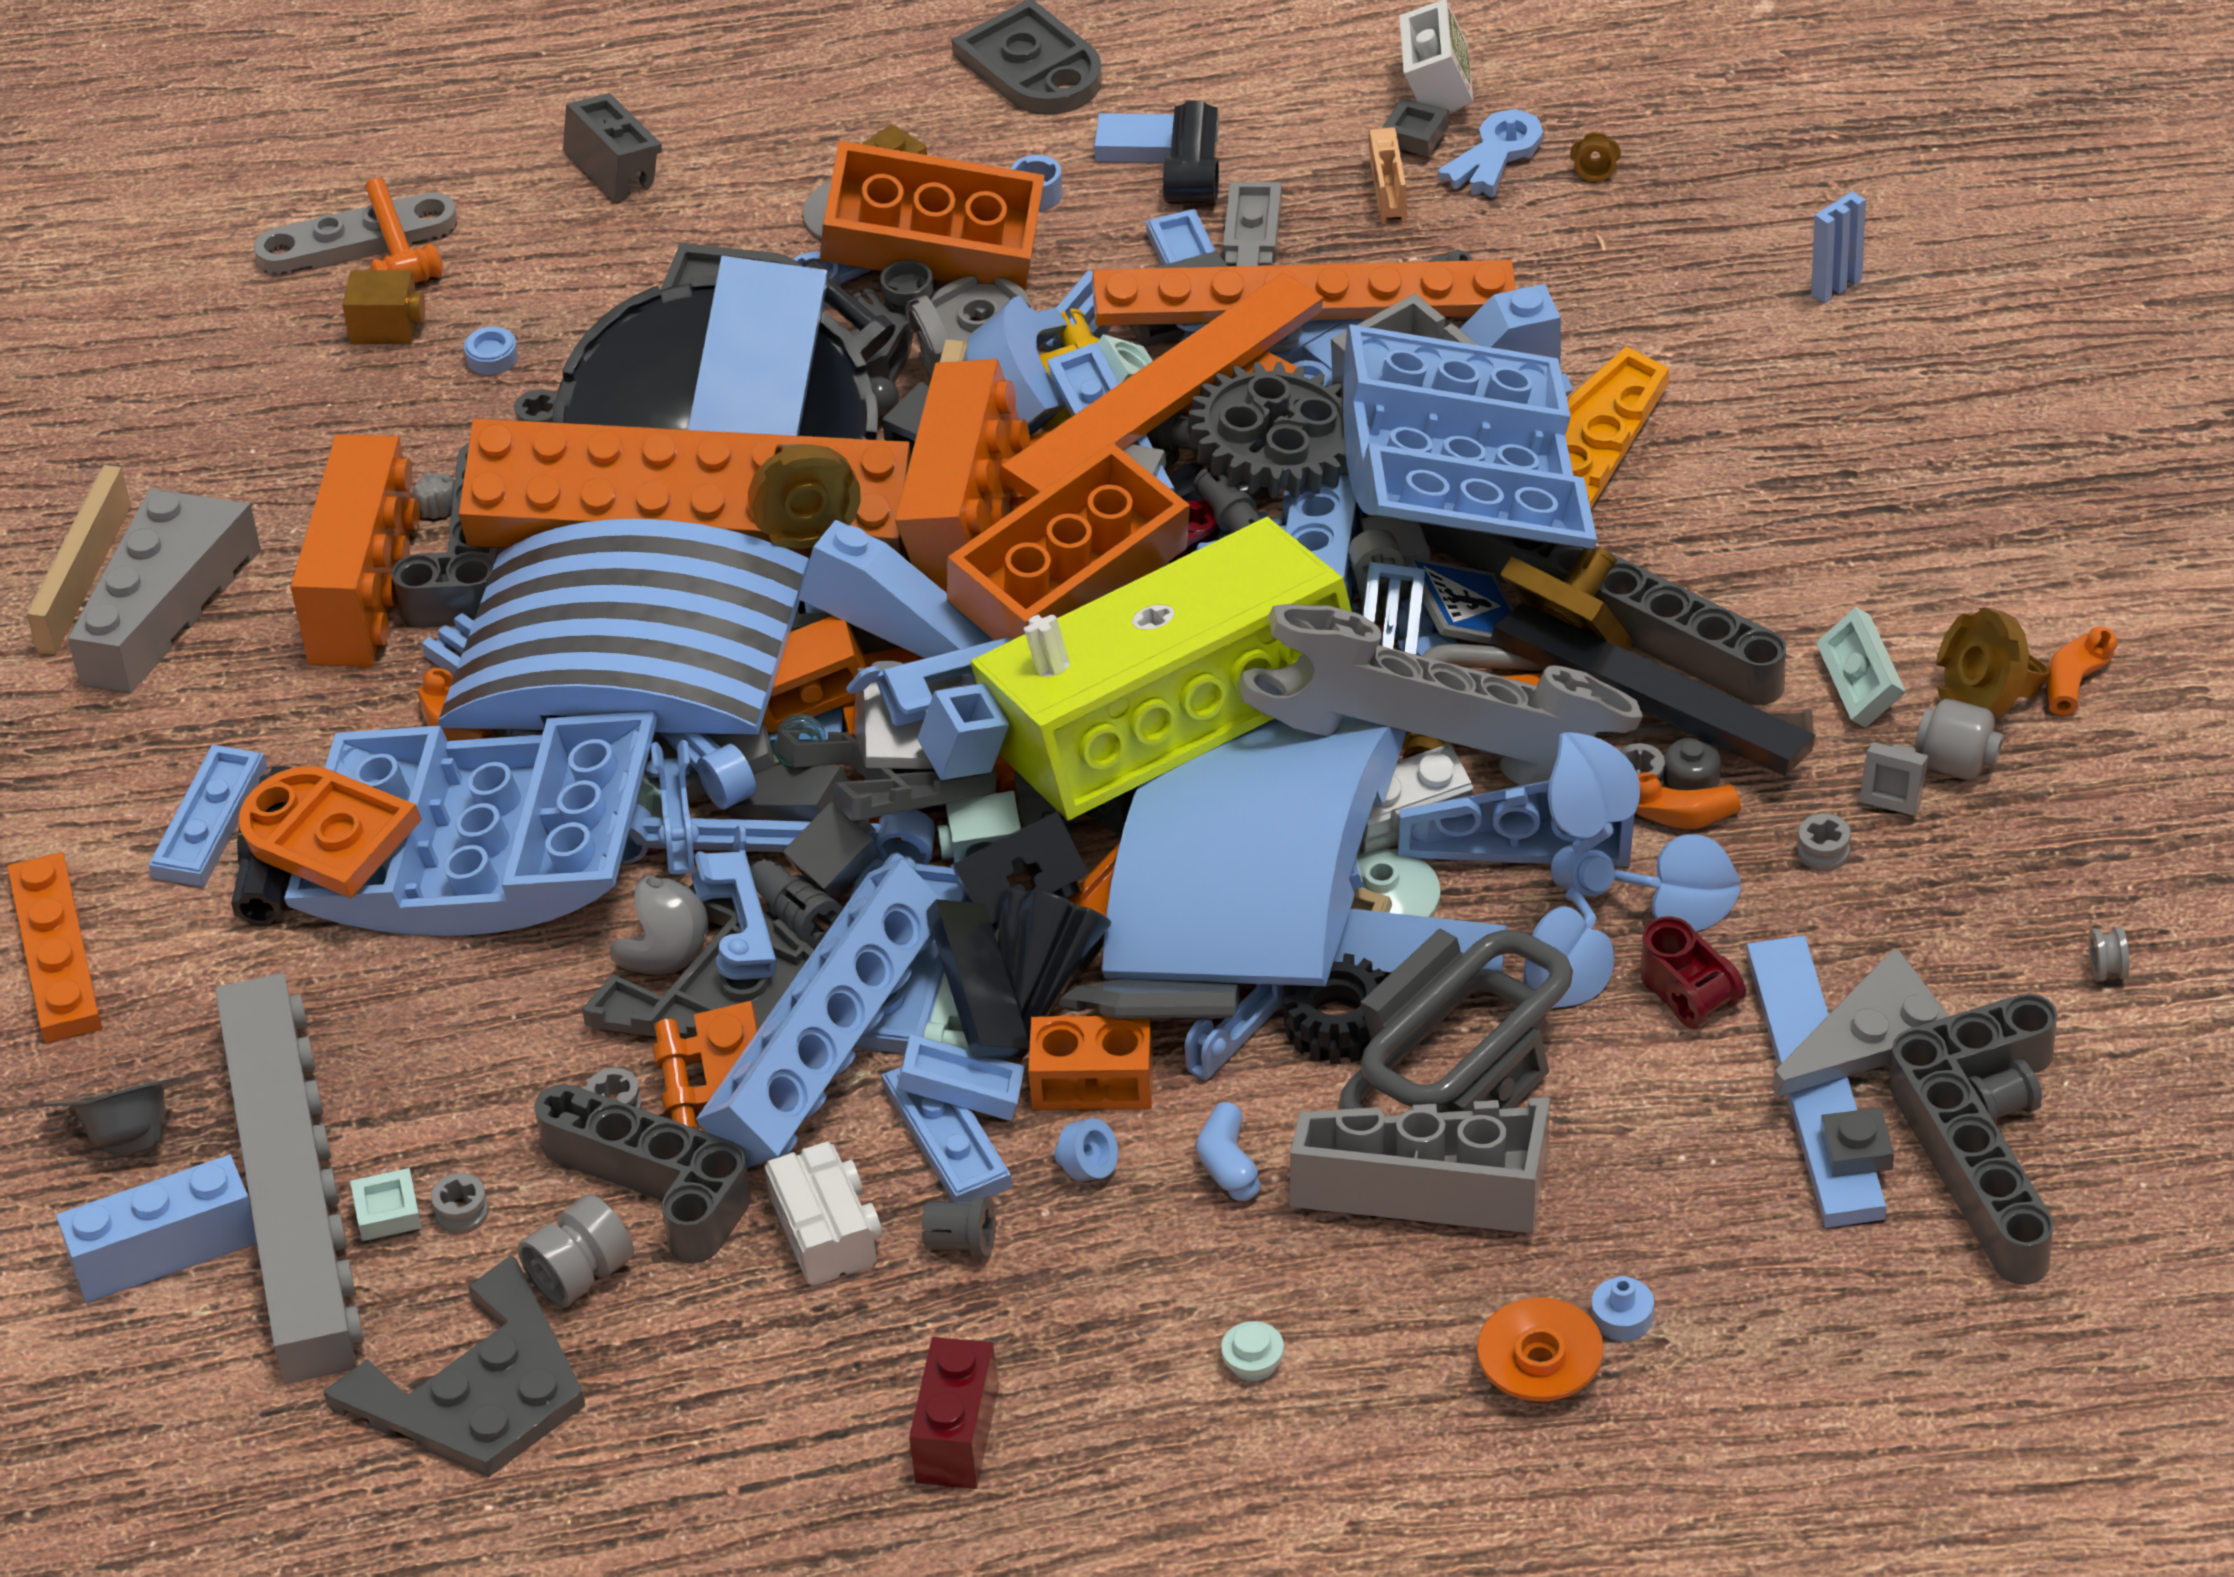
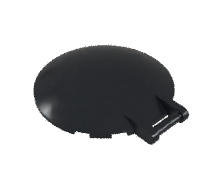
M812 261L806 266L827 270L818 261ZM827 270L828 281L824 302L859 329L860 332L853 336L822 310L799 436L876 440L878 426L877 400L866 370V362L891 339L896 326L884 315L876 317L829 278L830 272ZM717 276L691 277V283L673 286L660 290L658 286L649 288L615 306L601 317L575 346L563 368V378L558 388L556 400H554L553 423L688 430Z

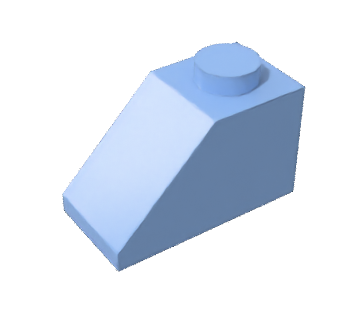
M1545 284L1494 294L1459 329L1480 346L1558 358L1559 365H1561V317Z

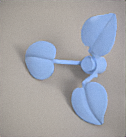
M1563 732L1559 735L1557 758L1549 780L1548 804L1551 816L1561 830L1569 835L1587 839L1583 841L1575 840L1572 845L1559 850L1551 864V875L1555 884L1562 890L1567 891L1566 899L1575 903L1582 916L1573 908L1566 906L1557 907L1548 912L1539 921L1532 936L1557 948L1567 956L1573 969L1570 988L1552 1008L1574 1006L1593 999L1606 987L1614 968L1613 945L1605 933L1592 929L1596 922V915L1584 899V895L1592 897L1601 895L1610 887L1613 881L1657 888L1652 900V914L1654 918L1677 917L1689 923L1694 931L1697 932L1713 926L1730 912L1740 894L1741 882L1724 849L1716 841L1698 834L1677 836L1663 847L1657 859L1658 877L1615 870L1607 854L1591 849L1613 834L1611 822L1626 820L1635 813L1639 804L1640 782L1632 763L1617 748L1599 738L1573 732ZM1526 959L1523 983L1536 990L1549 977V972Z

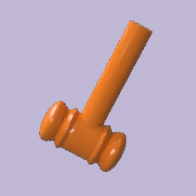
M383 178L369 180L365 184V188L391 255H386L384 260L373 259L370 264V270H412L414 283L427 282L429 277L440 278L443 273V264L437 248L433 244L428 243L422 249L415 247L413 250H410L385 180Z

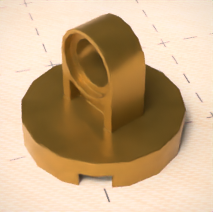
M812 444L777 445L774 456L768 458L755 472L747 492L749 511L757 528L769 535L771 542L779 547L799 550L814 547L835 520L850 525L861 503L860 484L847 459L829 447Z
M1983 607L1979 608L1980 611L1973 615L1963 613L1957 617L1945 633L1937 654L1936 666L1945 667V687L1937 686L1941 701L1944 699H1954L1991 710L1994 719H1997L2008 712L2018 697L2036 698L2049 675V669L2043 662L2029 654L2026 634L2015 617L2001 610Z

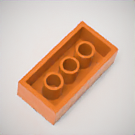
M839 140L823 221L819 261L883 271L890 264L897 261L915 260L926 264L930 268L933 280L953 282L961 278L977 276L978 284L988 283L995 285L994 277L1014 282L1026 292L1045 175Z
M998 359L935 363L895 517L897 528L911 564L946 593L947 557L1011 513L1009 504L1012 492L1015 490L999 480L1000 468L1006 461L1027 448L1030 442L1027 422L1024 419H1019L1015 408L1016 394L1012 381L1005 380Z
M335 434L290 586L308 665L373 667L378 646L385 645L389 632L387 614L389 606L395 607L397 605L391 572L393 566L400 559L410 555L409 534L411 530L416 531L420 522L418 498H411L410 493L412 463L410 459L403 458L399 436Z
M1111 442L947 557V601L994 641L1007 637L1013 640L1025 634L1024 627L1030 625L1028 619L1032 616L1039 615L1045 618L1053 614L1056 618H1059L1159 569L1187 549L1190 505Z

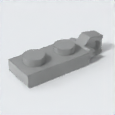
M1230 182L1223 241V256L1227 266H1268L1276 262L1282 204L1281 182Z

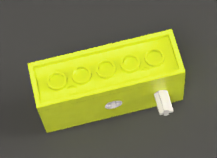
M1267 516L1059 618H1056L1053 614L1045 618L1039 615L1032 616L1028 619L1030 625L1024 627V635L970 660L976 683H985L1010 724L998 754L1069 821L1274 719L1243 702L1237 686L1239 678L1245 670L1252 668L1282 669L1295 663L1302 654L1295 649L1283 645L1280 640L1271 636V626L1267 621L1271 609L1277 605L1296 604L1332 606L1352 612L1343 577Z

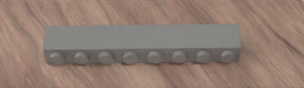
M285 973L215 987L262 1277L273 1343L284 1384L353 1370L357 1367L353 1344L364 1342V1335L357 1305L346 1307L345 1297L356 1295L349 1259L338 1261L337 1251L348 1249L341 1213L330 1215L329 1205L340 1202L333 1168L322 1170L321 1167L322 1160L331 1159L332 1157L325 1124L314 1125L313 1116L324 1113L317 1080L306 1081L305 1073L316 1071L309 1036L299 1038L297 1030L308 1028L302 995L300 993L290 996Z

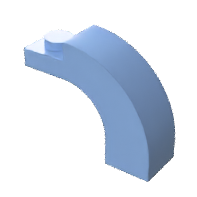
M1019 295L1007 302L971 334L967 342V361L999 360L1005 380L1012 381L1016 394L1015 408L1019 419H1024L1027 422L1029 435H1033L1066 407L1057 387L1039 357L1038 350L1068 324L1056 308L1035 312L1033 308L1027 306Z

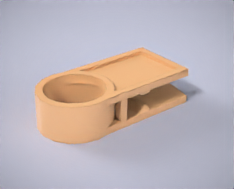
M1395 127L1369 129L1370 166L1381 224H1386V218L1401 217L1402 222H1407L1406 182Z

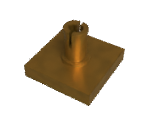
M1596 545L1594 549H1583L1564 582L1513 556L1510 557L1500 576L1523 604L1621 648L1630 649L1634 642L1606 604L1594 597L1612 566H1615L1617 559L1601 547L1596 551Z

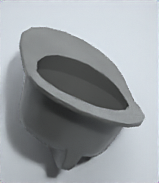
M172 1079L162 1080L114 1093L57 1099L44 1102L43 1106H72L90 1141L95 1146H99L103 1151L114 1156H127L154 1147L159 1143L161 1129L165 1127L166 1123L164 1088L171 1086L175 1082Z

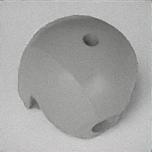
M652 875L645 876L637 883L634 895L636 913L644 929L645 937L637 936L630 939L615 940L610 946V957L621 968L633 972L650 975L676 973L688 967L702 951L708 932V914L701 899L691 889L669 878H657Z

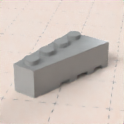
M149 489L68 637L80 685L132 693L172 649L171 639L184 627L191 628L203 615L201 606L215 591L223 593L234 581L233 571L243 560L251 562L261 551L250 503Z
M1550 1097L1528 1098V1107L1499 1109L1498 1100L1474 1101L1473 1111L1437 1113L1436 1104L1412 1105L1411 1110L1401 1115L1384 1116L1379 1107L1299 1112L1290 1151V1207L1533 1234L1549 1150Z

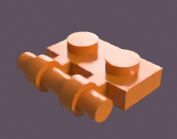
M751 1001L694 1014L697 1036L687 1039L680 1038L676 1019H663L654 1024L657 1043L652 1047L655 1065L658 1068H662L666 1091L661 1095L664 1114L671 1117V1120L697 1129L695 1114L703 1110L759 1030L756 1009ZM702 1062L706 1085L695 1088L689 1087L686 1065Z

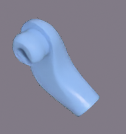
M1222 1102L1215 1106L1196 1140V1151L1204 1169L1222 1189L1228 1190L1232 1199L1247 1201L1255 1197L1260 1190V1180L1257 1177L1258 1170L1255 1163L1237 1146L1243 1121L1241 1110L1232 1103Z

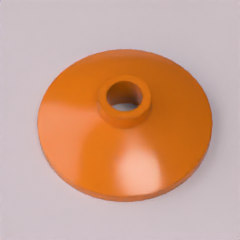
M1533 1297L1511 1302L1498 1309L1488 1318L1478 1337L1477 1354L1480 1367L1487 1379L1504 1393L1528 1401H1554L1579 1392L1594 1379L1603 1360V1340L1596 1323L1582 1309L1555 1298Z

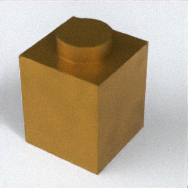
M350 270L342 304L350 344H412L416 323H423L425 319L424 293L416 292L412 270Z

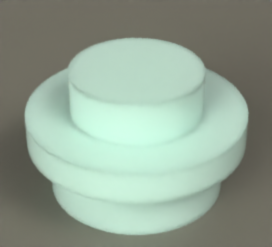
M1258 1321L1243 1322L1232 1327L1225 1334L1221 1344L1222 1358L1227 1367L1237 1377L1247 1381L1263 1380L1274 1373L1283 1359V1338L1269 1324Z

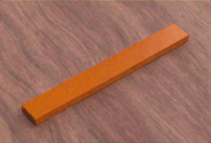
M1282 272L1001 465L999 480L1027 499H1031L1109 443L1113 442L1121 450H1124L1190 404L1194 396H1200L1203 383L1214 385L1215 374L1221 373L1229 377L1233 374L1234 366L1243 367L1322 312L1324 297Z

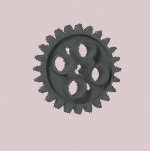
M1255 362L1253 373H1247L1241 367L1234 366L1232 379L1217 373L1215 374L1214 385L1203 383L1200 396L1193 397L1187 433L1190 434L1189 447L1191 449H1198V463L1211 462L1210 475L1217 476L1227 472L1229 474L1228 486L1233 487L1241 481L1247 482L1248 494L1253 495L1260 486L1268 487L1271 498H1276L1280 489H1287L1294 498H1299L1300 487L1305 486L1314 494H1320L1322 481L1336 487L1339 484L1340 474L1349 476L1344 440L1342 385L1339 383L1328 387L1323 386L1325 375L1322 373L1315 375L1311 379L1304 377L1305 370L1303 366L1296 368L1292 374L1285 373L1282 362H1277L1273 371H1266L1259 362Z

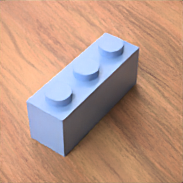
M231 1154L56 1214L69 1261L85 1303L257 1244L248 1195Z

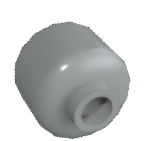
M1944 699L1938 703L1935 709L1928 707L1925 709L1918 729L1915 748L1918 749L1917 752L1929 756L1927 769L1963 780H1973L1981 773L1984 764L1995 767L2004 734L1994 731L1995 719L1991 710L1954 699Z

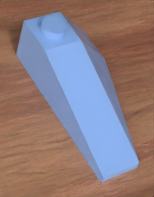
M835 520L814 545L798 597L799 600L925 659L994 641L947 601V593L888 544L866 534L862 529Z
M1548 780L1401 809L1398 856L1420 859L1552 864L1553 858L1559 850L1572 845L1575 840L1583 841L1587 838L1569 835L1554 822L1548 804ZM1634 814L1626 820L1611 822L1613 834L1591 848L1607 854L1614 867L1630 868Z

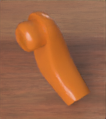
M2102 626L2094 627L2088 634H2084L2058 649L2047 664L2049 675L2046 679L2049 710L2053 714L2067 716L2074 713L2078 708L2081 679L2108 665L2113 659L2114 650L2117 647V638L2110 629Z
M433 668L427 671L423 677L424 684L418 689V699L427 726H440L438 719L454 678L451 672L443 668ZM442 728L447 741L487 739L493 736L492 729Z
M1645 772L1638 774L1640 797L1635 814L1656 823L1684 830H1694L1718 822L1741 811L1738 793L1730 784L1698 790H1675L1661 787L1658 776L1653 773Z

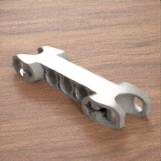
M1296 604L1273 606L1267 618L1271 626V636L1280 640L1283 645L1295 649L1302 654L1295 663L1282 669L1252 668L1242 672L1237 683L1243 702L1285 723L1291 728L1317 735H1332L1338 729L1345 715L1502 755L1499 761V768L1505 776L1519 785L1550 780L1557 758L1559 735L1561 733L1573 732L1590 736L1598 732L1627 733L1631 730H1636L1643 717L1637 700L1599 681L1588 673L1562 666H1548L1544 670L1537 686L1380 646L1378 644L1381 639V631L1375 623L1363 615L1332 606Z

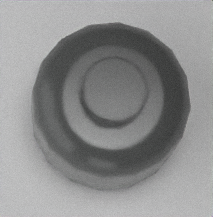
M1689 737L1677 740L1668 747L1664 755V784L1667 788L1698 790L1718 787L1721 774L1720 753L1713 744L1701 738Z

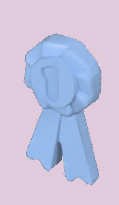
M1517 109L1491 114L1479 128L1481 143L1439 168L1438 179L1450 181L1454 189L1459 188L1470 179L1471 195L1485 193L1488 197L1493 198L1496 195L1506 163L1521 157L1530 158L1542 144L1543 129L1535 115Z

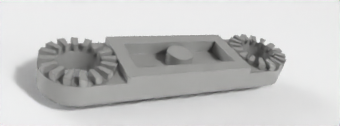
M430 192L392 201L409 247L413 246L412 242L427 239L428 241H433V237H437V240H440L443 234L447 237L450 235V231L454 232L455 225H457L455 204L445 194ZM372 205L273 228L262 233L254 243L256 260L261 271L264 273L268 271V275H273L277 272V276H282L283 272H287V275L292 274L291 270L297 272L303 267L312 266V269L389 252ZM429 211H432V215H435L436 211L440 215L432 219H422L424 217L423 213L428 216ZM279 246H282L283 249H286L288 246L289 251L282 254H272L274 248L278 251L280 250Z

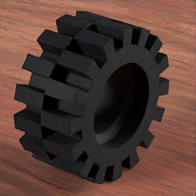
M1344 953L1342 962L1333 961L1326 986L1284 985V1025L1289 1042L1295 1041V1049L1301 1054L1310 1048V1059L1317 1062L1321 1061L1324 1054L1330 1055V1064H1340V1055L1348 1054L1351 1063L1361 1060L1360 1050H1364L1371 1041L1361 1001L1385 979V974L1380 968L1372 971V962L1365 958L1362 959L1359 965H1355L1354 955ZM1330 1002H1346L1358 1007L1356 1010L1343 1015H1329L1316 1010L1318 1007Z

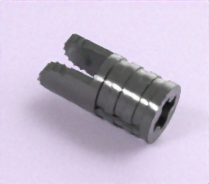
M763 859L755 864H751L752 868L750 870L756 891L769 902V911L772 917L783 921L799 938L812 948H816L843 910V907L807 877L791 875L772 860L766 861ZM816 916L829 927L824 930L812 919Z

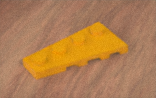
M1627 346L1567 398L1571 418L1565 438L1573 475L1584 477L1590 509L1669 384V367Z

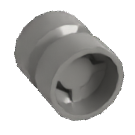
M592 1194L584 1195L559 1213L557 1219L558 1226L549 1223L545 1227H540L519 1242L517 1247L522 1266L533 1284L550 1302L561 1308L569 1306L588 1292L589 1287L595 1283L594 1275L599 1278L608 1277L630 1261L635 1253L633 1242L619 1217L605 1202Z

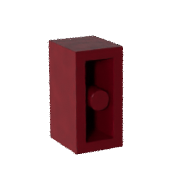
M940 1337L931 1338L909 1435L915 1483L978 1488L999 1390L994 1342Z

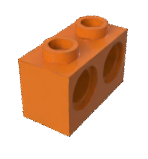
M1066 1015L1031 1017L1028 1073L1032 1110L1152 1109L1154 1054L1151 1018Z

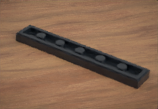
M1523 603L1493 626L1491 643L1544 668L1555 665L1588 673L1599 681L1637 700L1641 712L1783 776H1786L1813 750L1815 734Z

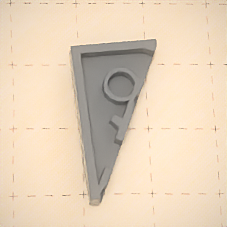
M1899 949L1890 951L1775 1070L1772 1090L1777 1096H1782L1891 1064L1893 1041L1899 1033L1949 1016Z

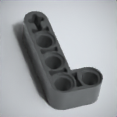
M469 443L459 450L457 456L448 552L408 555L400 559L393 566L391 572L400 618L406 624L413 627L455 626L454 618L461 613L474 621L497 555L507 549L467 546L459 518V508Z
M560 1084L549 1087L535 1101V1115L542 1150L547 1158L564 1166L662 1200V1214L669 1251L673 1257L681 1262L693 1264L712 1258L721 1249L750 1205L752 1199L745 1153L739 1145L730 1140L574 1085Z

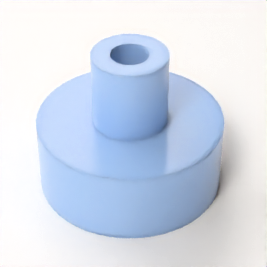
M1097 1118L1069 1123L1062 1130L1058 1145L1055 1147V1160L1071 1178L1077 1181L1084 1182L1107 1177L1114 1170L1118 1160L1116 1137L1112 1129L1104 1121Z
M1627 1276L1608 1279L1601 1283L1592 1295L1591 1318L1598 1326L1601 1335L1614 1341L1638 1339L1645 1335L1653 1324V1294L1639 1280Z

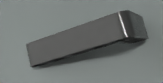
M2030 993L2016 995L1899 1033L1894 1039L1892 1046L1889 1086L1898 1107L1995 1270L2003 1279L2021 1285L2035 1283L2043 1279L2048 1273L2054 1223L2049 1211L1968 1078L1978 1076L1984 1079L2007 1070L2008 1063L2017 1059L2025 1060L2034 1073H2038L2050 1065L2054 1055L2058 1014L2055 1006L2049 999Z

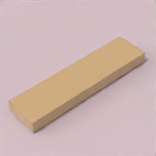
M103 465L26 613L38 653L57 654L131 507L122 467Z

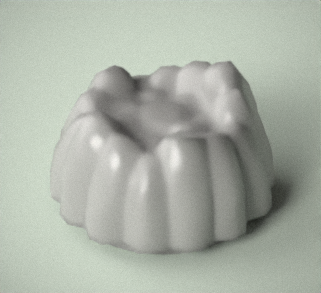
M427 472L413 486L411 498H418L421 517L437 519L447 517L452 513L455 480L449 474H432Z

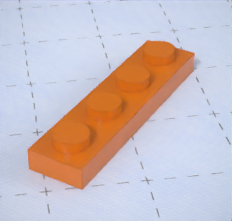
M59 852L7 865L44 1042L49 1043L102 1030L64 853Z

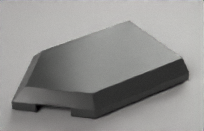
M1119 979L1076 986L1060 998V1007L1076 1012L1085 1011V1009H1096L1102 1016L1112 1018H1233V1015H1236L1241 997L1240 983Z

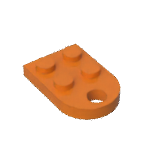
M317 766L290 768L270 776L250 792L239 812L241 833L249 850L256 858L349 898L356 894L422 820L416 804L332 770ZM287 802L283 808L277 811L265 812L274 804Z

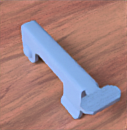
M1007 637L879 670V667L875 665L870 666L859 672L846 689L848 693L855 694L868 688L871 683L876 682L891 715L893 725L900 726L923 720L932 699L927 684L965 674L974 675L970 660L1012 639Z
M681 740L677 746V758L663 759L662 747L657 742L651 744L652 760L646 764L645 774L652 778L659 777L664 825L658 831V838L663 845H666L668 871L670 874L691 873L695 868L693 843L698 839L699 830L694 823H691L688 809L685 775H690L696 771L689 764L688 741Z
M744 825L736 826L732 852L706 854L698 851L695 854L698 870L691 874L696 895L702 902L712 898L732 897L741 933L730 934L721 939L716 968L723 976L735 980L769 978L774 976L777 966L745 852L746 831Z
M1256 984V988L1238 1005L1236 1015H1233V1018H1225L1215 1028H1213L1212 1021L1207 1018L1197 1020L1190 1028L1185 1040L1186 1068L1188 1072L1203 1081H1207L1283 1005L1284 985Z

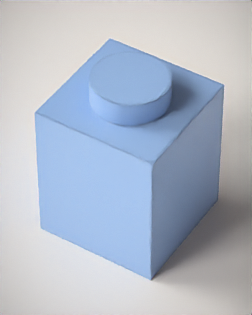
M985 683L934 691L917 740L940 780L992 772L1010 724Z

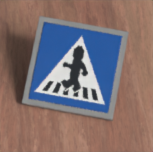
M1405 555L1403 558L1405 567L1425 569L1422 602L1440 635L1494 645L1491 643L1493 626L1514 610L1495 574Z

